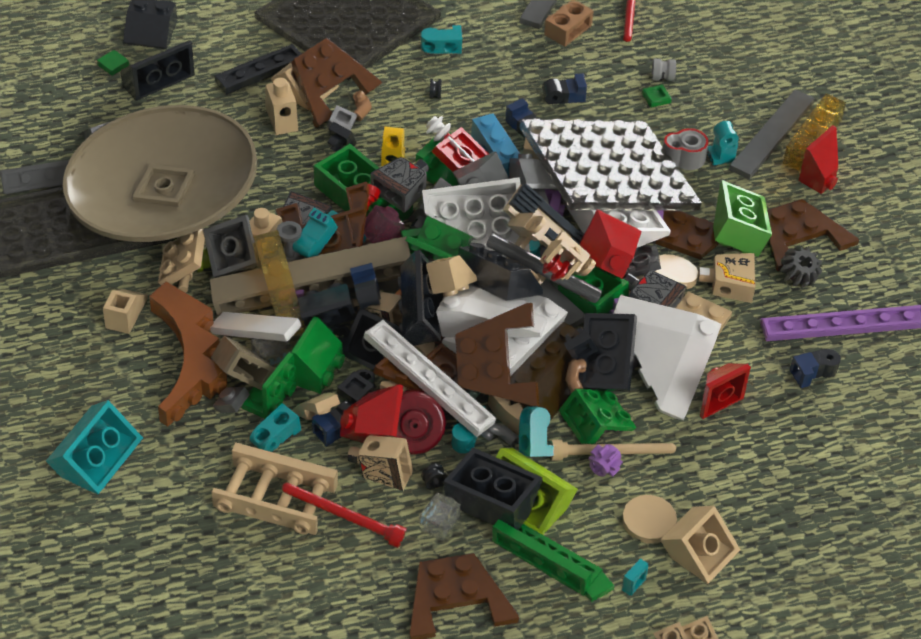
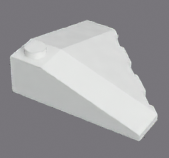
M520 178L422 190L425 215L472 235L471 243L483 244L485 249L495 251L486 245L492 233L515 244L519 235L507 226L511 217L503 211V208L521 185ZM529 243L524 248L528 252H530Z
M468 284L469 289L458 291V294L443 297L436 310L442 337H455V334L521 306L526 302L520 299L506 301L473 284ZM533 309L534 327L508 329V337H541L547 325V319L543 315L536 313Z
M620 295L613 314H635L637 316L634 356L636 355L642 367L638 372L646 387H652L658 399L654 402L658 411L683 421L714 347L721 324L696 313Z

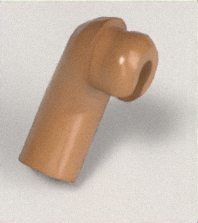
M357 91L353 94L354 103L357 108L353 113L357 114L356 120L361 122L370 112L372 105L368 96H365L363 91Z
M573 359L569 362L565 380L571 393L574 389H583L579 380V373L586 371L587 365L584 359Z

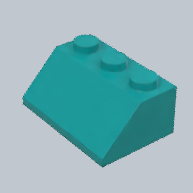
M107 400L92 405L46 462L61 478L95 494H99L143 437L114 405Z

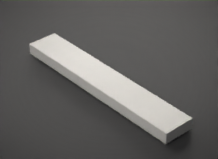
M384 320L365 332L364 339L388 358L422 390L432 396L476 437L495 423L496 418Z

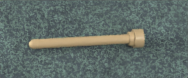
M562 439L550 440V445H554V456H551V461H562L563 458H568V455H591L590 452L598 444L568 445ZM673 443L610 444L616 447L621 454H671L676 451V445Z

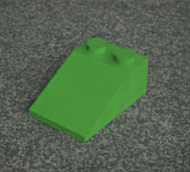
M722 180L719 187L713 225L715 241L723 246L739 249L742 253H754V256L759 257L772 236L765 197Z

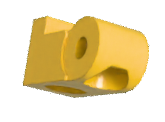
M384 127L381 166L390 163L386 159L388 155L404 158V128Z

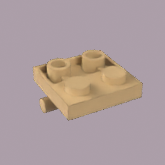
M203 229L181 236L164 246L159 269L158 283L160 285L165 282L172 285L179 280L178 289L185 293L188 291L189 281L192 280L193 272L201 268L205 242Z

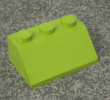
M500 448L496 458L542 477V483L530 515L523 524L544 535L567 510L578 489L514 448Z

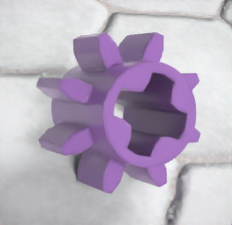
M598 444L590 452L591 456L588 458L591 461L590 468L596 475L604 477L609 473L613 477L621 469L619 467L623 463L620 460L621 453L613 445L606 444L602 448Z

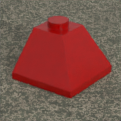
M834 125L806 148L798 180L820 194L824 193L827 189L832 190L838 181L836 177L838 171L837 127Z
M597 209L579 245L590 254L589 258L596 262L595 266L623 279L634 257L642 231Z
M728 363L720 368L712 369L707 374L700 411L702 419L744 399L751 369L749 364Z
M398 384L370 392L344 410L340 421V436L360 443H364L365 439L370 435L396 437L403 385Z

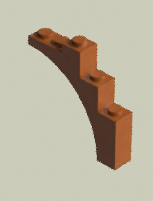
M165 282L149 296L151 312L171 328L178 338L184 353V363L179 379L171 393L158 406L160 422L168 427L174 421H179L183 417L185 410L191 405H196L201 400L202 395L211 399L217 393L220 394L227 387V374L211 358L220 343L219 338L210 333V327L214 324L212 308L170 283Z

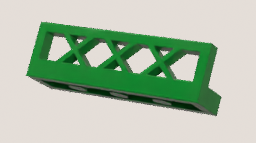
M498 520L493 525L492 542L585 596L586 590L603 571L602 568L525 524L519 530L501 520Z

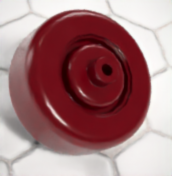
M405 390L402 393L397 435L395 438L407 439L410 455L426 453L433 449L444 435L446 427L445 414L440 404L426 392L421 390Z

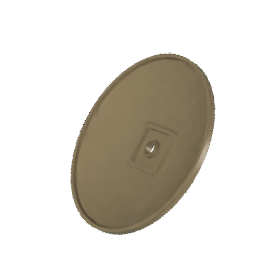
M167 105L143 109L106 124L91 134L76 149L65 169L63 177L64 196L75 218L85 227L100 235L132 242H152L177 238L203 229L216 222L241 202L252 186L256 176L257 155L255 145L251 136L241 124L216 110L191 105Z

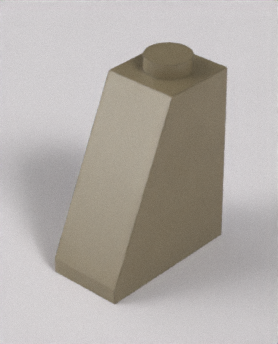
M223 336L211 356L213 361L226 374L262 390L263 384L275 370V367L244 345L226 336Z

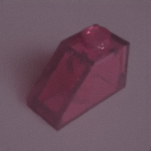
M375 205L366 217L364 234L371 243H378L401 238V231L405 230V227L398 218L399 214L395 209L389 206L385 208Z

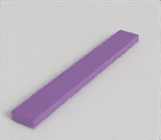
M921 305L761 318L760 324L766 341L921 328Z

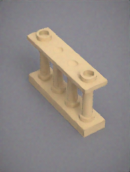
M235 443L232 449L233 466L237 468L225 491L213 488V507H216L223 513L234 512L292 528L299 534L305 535L310 533L316 535L318 521L317 516L313 515L316 506L306 503L303 512L289 509L287 507L292 496L282 492L277 505L264 502L262 499L272 478L275 477L287 480V483L295 486L303 484L313 487L311 493L320 497L326 491L335 493L338 486V470ZM250 470L262 473L251 498L236 494L246 472Z

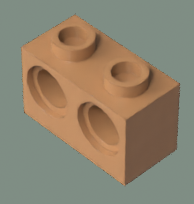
M571 0L566 5H562L553 15L547 17L544 23V35L565 47L592 26L594 10L576 0Z

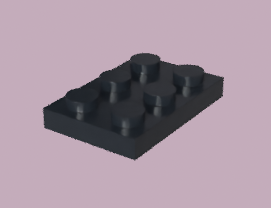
M585 313L583 331L588 332L598 351L584 358L587 365L586 371L579 373V380L583 389L630 392L637 316L635 314Z

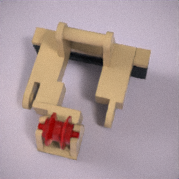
M528 184L520 185L503 208V211L511 217L507 226L519 235L515 245L524 249L531 240L539 241L547 249L540 259V262L543 263L542 273L550 272L552 274V281L557 279L568 280L572 274L579 276L589 274L596 262L589 258L590 254L579 245L584 233L578 231L555 211ZM531 270L541 285L546 278Z

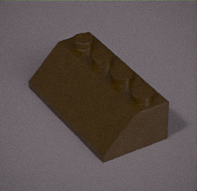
M565 322L510 377L511 384L538 382L539 406L537 407L548 410L551 419L559 412L571 395L565 378L569 362L573 358L564 344L567 342L565 335L569 334L571 339L580 335L576 328ZM510 400L511 405L516 404V403H519V402ZM520 403L522 409H524L525 407L531 406V405H527V404Z

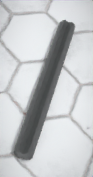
M494 233L490 235L486 243L487 247L501 252L502 255L510 259L520 261L521 265L551 280L552 274L550 272L542 273L543 263L540 262V257ZM571 275L568 280L557 279L553 281L593 303L598 302L602 294L600 289L574 275Z

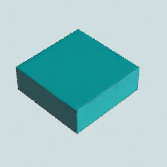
M640 558L624 575L622 591L629 596L646 580L648 572L647 562Z

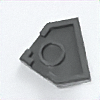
M646 244L636 248L634 257L623 278L629 273L637 277L646 274L650 270L657 271L662 269L657 246Z

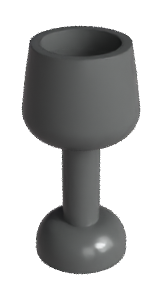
M282 222L277 227V236L284 242V248L276 253V265L304 259V256L294 252L292 249L293 243L299 240L302 234V228L296 222Z

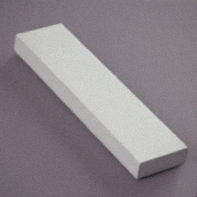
M222 312L210 327V331L216 335L287 342L302 325L298 318Z

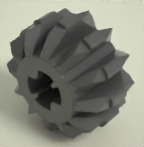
M800 245L794 249H788L780 262L783 265L780 272L787 274L785 281L791 279L793 287L799 283L802 287H806L809 283H815L823 270L819 267L823 260L816 259L818 252L811 253L809 246L803 249Z

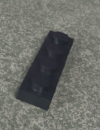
M290 44L216 74L215 83L228 95L276 75L302 53L293 44Z

